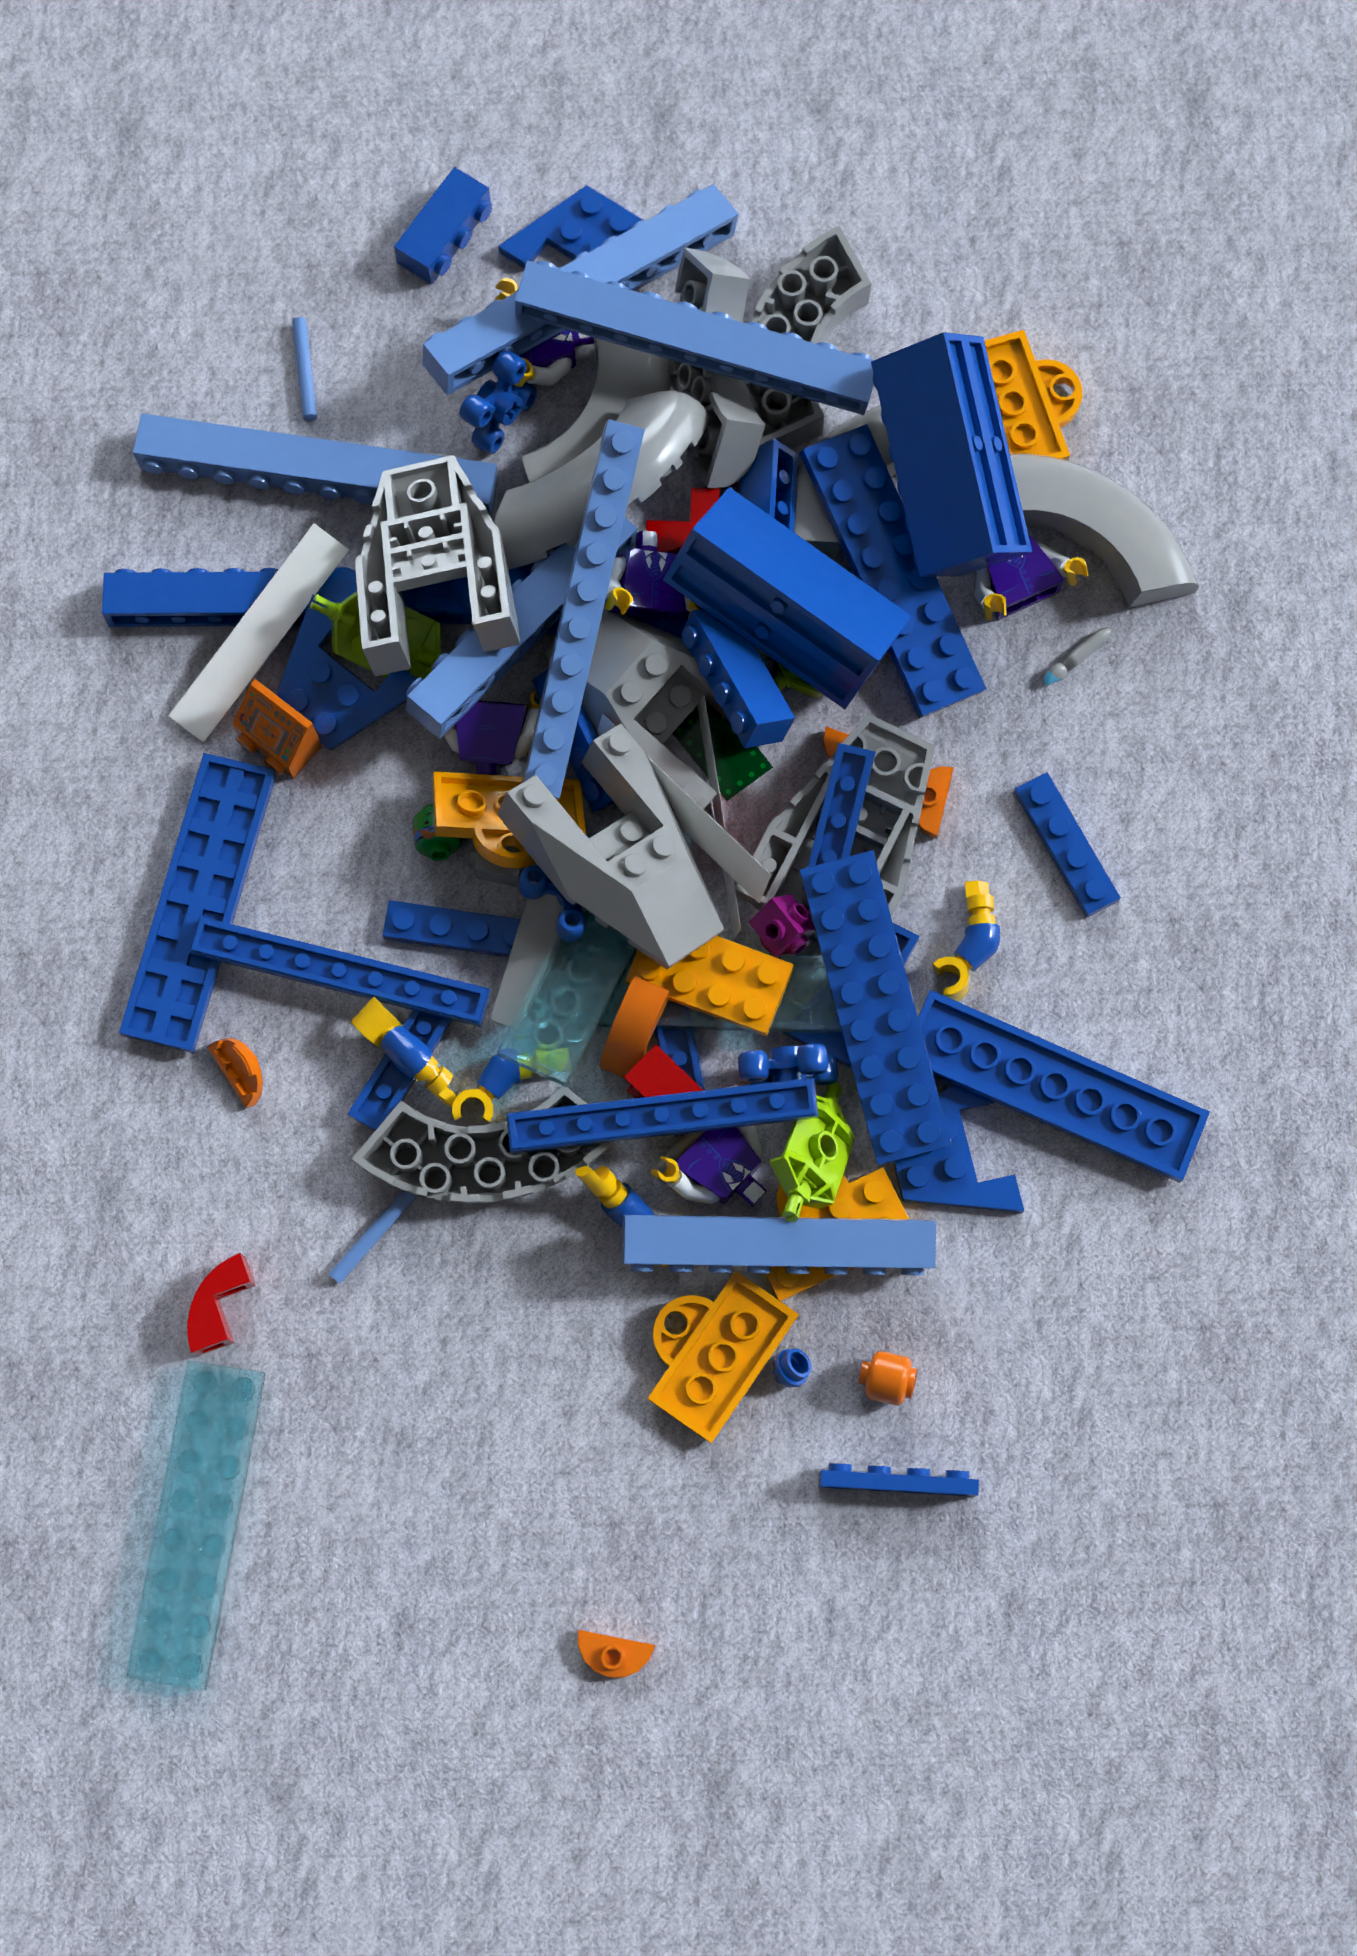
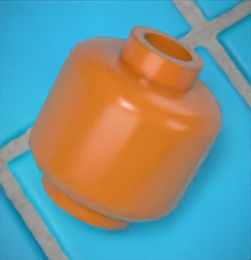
M877 1351L873 1354L870 1362H862L858 1383L865 1385V1394L868 1399L897 1406L903 1404L905 1398L912 1399L918 1369L912 1368V1362L906 1356Z

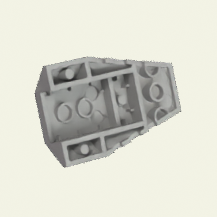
M867 714L842 742V744L876 752L850 856L874 850L889 911L892 916L905 889L935 745L871 714ZM836 752L816 771L814 777L801 791L799 790L791 799L789 805L781 814L777 815L768 825L752 857L771 874L760 903L741 885L738 884L735 892L759 911L771 898L791 894L810 913L805 890L802 889L803 882L800 869L808 867ZM814 932L809 938L818 942L816 932Z

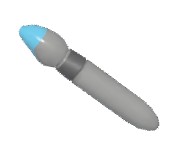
M1104 627L1099 629L1070 652L1060 663L1051 666L1044 676L1043 683L1049 685L1065 678L1067 672L1075 668L1108 640L1111 635V628Z

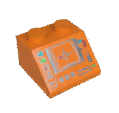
M255 679L250 684L232 723L238 735L236 741L248 752L253 754L257 750L265 756L264 763L270 769H274L278 775L281 776L285 772L294 779L322 747L314 725Z

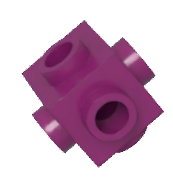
M791 894L771 898L748 922L760 937L762 946L775 957L789 953L792 956L797 955L810 944L808 938L815 932L809 911L798 903Z

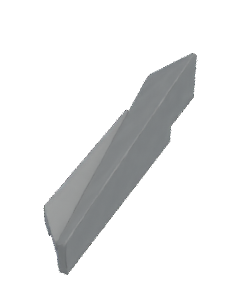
M547 894L533 900L527 898L492 1011L491 1019L495 1023L516 1031L521 1029L525 1016L536 1018L543 1013L575 942L563 941L556 932V921L558 915L563 911V907L554 895ZM583 908L582 913L587 918L589 912Z

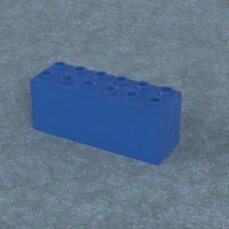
M942 332L871 361L873 384L878 391L882 409L881 419L888 435L890 444L889 455L895 466L898 480L897 490L902 498L906 515L905 525L911 537L914 550L913 561L918 569L919 577H958L1031 553L1032 549L983 336Z
M730 487L692 528L663 578V581L843 709L848 707L912 617Z

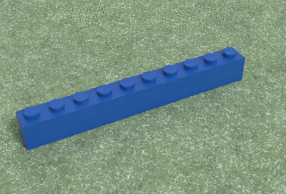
M347 567L335 568L316 594L335 604L336 602L340 604L357 591L356 572ZM163 568L153 569L151 572L118 569L115 573H104L102 615L109 627L237 626L279 569L263 568L260 572H245L239 568H227L224 572H209L201 568H192L187 572H172ZM418 588L404 590L405 606L440 623V625L471 624V620L441 615L437 611L415 608ZM308 605L292 626H301Z

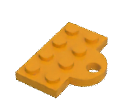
M1024 329L984 340L1010 454H1035L1069 461L1070 453L1060 428L1066 426L1075 418L1081 405L1083 390L1077 374L1062 362L1051 359L1035 360ZM1057 384H1066L1072 389V394L1067 397H1061L1054 392L1053 387Z
M433 771L432 795L435 836L472 838L478 853L489 862L501 867L523 868L535 864L536 862L497 816L506 793L520 785L523 777ZM564 779L560 798L556 800L586 835L581 782L579 780ZM514 846L518 848L520 852H509L505 850L503 847Z
M884 1167L851 1183L843 1175L833 1205L820 1209L802 1205L799 1213V1218L909 1219ZM781 1185L778 1187L776 1196V1207L779 1217H782V1212L788 1200L787 1194L783 1191ZM771 1266V1273H765L776 1298L781 1302L839 1275L825 1274L824 1267H809V1274L786 1273V1266Z
M736 1270L714 1302L697 1295L682 1296L670 1301L659 1312L653 1328V1341L656 1352L669 1368L647 1399L712 1444L799 1314ZM672 1313L682 1314L687 1320V1327L684 1332L680 1334L669 1333L664 1326L667 1316Z

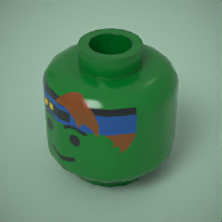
M433 803L422 807L413 817L414 847L418 853L429 857L431 860L442 861L448 859L451 854L461 847L462 838L435 836Z

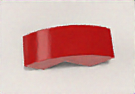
M691 488L690 521L646 520V531H653L658 534L659 552L678 554L692 528L720 498V488Z
M241 1253L231 1256L216 1266L202 1281L193 1297L188 1313L187 1336L190 1351L196 1356H201L234 1343L220 1299L256 1286L247 1258Z

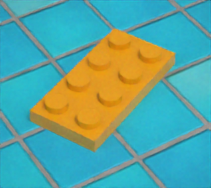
M716 936L669 969H665L638 950L625 982L627 985H630L634 976L668 990L667 1000L767 1037L793 973L794 964Z

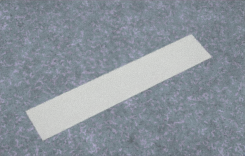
M313 523L169 714V717L204 743L309 604L312 594L316 595L349 549Z
M703 695L698 707V715L709 785L718 792L712 799L715 821L726 831L705 696ZM723 869L733 938L735 940L741 930L734 880Z
M602 714L597 733L601 736L616 726ZM647 756L682 830L760 903L771 874Z

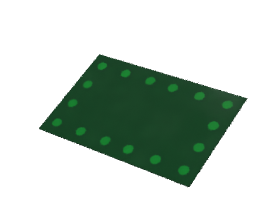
M706 702L719 791L724 799L728 801L772 769L773 766L757 746L744 748L737 734L733 732L730 722ZM697 708L690 713L673 735L708 777Z

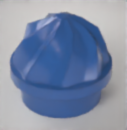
M785 1349L777 1354L773 1362L772 1374L775 1375L776 1382L784 1387H799L806 1382L811 1373L812 1365L809 1357L802 1350Z

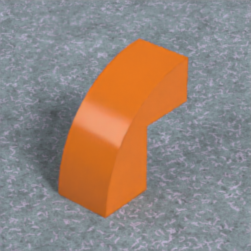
M633 977L608 1035L600 1060V1068L624 1078L646 1055L648 1042L667 1005L668 990L639 977Z

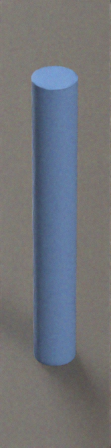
M296 317L292 319L302 414L304 420L312 421L317 419L307 323L305 318Z
M402 1190L331 1270L329 1275L340 1284L414 1201L416 1196L413 1193Z

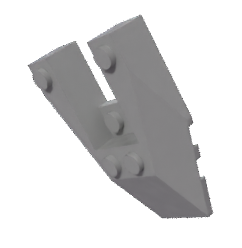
M446 456L383 471L372 505L374 513L370 525H367L364 530L362 552L360 556H356L355 560L362 650L374 676L411 669L404 590L462 577L468 578L472 623L483 651L488 652L519 645L520 636L517 613L501 533L489 516L483 502L475 493L472 484L455 456Z
M604 608L582 700V705L597 737H599L600 735L597 733L602 714L615 726L622 724L644 750L645 754L704 810L718 792L663 744L698 706L703 695L709 705L725 719L728 720L721 705L716 702L712 689L705 677L700 673L698 664L689 648L685 646L683 639L631 616L612 613ZM553 646L545 654L549 663L552 655Z
M619 724L592 741L581 763L624 813L625 816L588 838L537 775L506 793L497 816L568 902L572 905L578 903L596 916L594 920L606 928L609 926L613 927L629 938L627 942L665 969H669L724 931V927L680 823L644 750L624 726Z

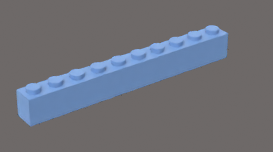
M712 184L703 190H695L685 200L674 206H666L658 215L647 221L637 222L629 231L618 237L612 236L608 238L598 248L589 253L583 252L579 254L572 262L557 269L570 273L581 271L590 275L594 280L604 283L608 281L619 282L625 285L628 290L635 291L680 266L684 247L707 251L734 236L739 213L718 188ZM517 289L514 294L507 298L493 301L485 310L478 314L462 318L454 327L443 333L438 332L430 336L423 343L422 365L445 394L449 395L492 371L493 363L502 351H511L519 356L566 329L515 315Z
M527 260L515 299V315L860 415H865L874 386L871 365L873 359L867 354L860 352L850 354L839 351L837 347L830 343L819 342L815 344L805 341L801 336L791 332L780 334L768 330L766 326L757 322L742 323L733 320L731 316L723 312H713L712 314L704 312L688 302L680 301L673 303L666 301L660 295L653 292L644 291L639 293L628 290L625 285L619 282L608 281L604 283L597 281L584 272L573 271L570 273L559 270L555 265L546 261H537L535 263Z
M141 413L133 450L139 467L152 474H162L163 471L178 473V475L187 479H197L201 476L213 478L222 484H233L236 481L248 483L257 489H268L270 486L283 488L292 494L312 492L319 493V495L328 499H339L340 497L354 498L357 502L363 504H373L383 471L445 457ZM456 458L472 484L475 493L483 502L489 516L492 518L499 479L497 465L495 463Z
M609 419L602 433L522 780L523 783L537 775L556 799L560 798L645 431V428Z

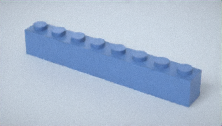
M624 518L616 557L631 549L635 543L638 528L626 518ZM567 543L555 547V550L548 558L535 562L531 568V574L524 581L519 579L511 586L518 620L519 645L484 652L475 629L469 628L460 636L456 644L457 647L449 655L443 653L438 657L431 668L432 672L424 680L420 677L410 685L406 692V711L439 740L560 620L577 545L569 548Z
M623 1215L622 1262L624 1264H631V1271L651 1272L654 1271V1264L670 1265L671 1272H693V1265H708V1272L730 1273L732 1272V1265L747 1266L748 1273H771V1266H786V1273L809 1274V1267H824L825 1274H848V1267H863V1274L886 1275V1268H901V1275H924L925 1268H936V1221L916 1219L798 1218L796 1222H789L783 1217Z

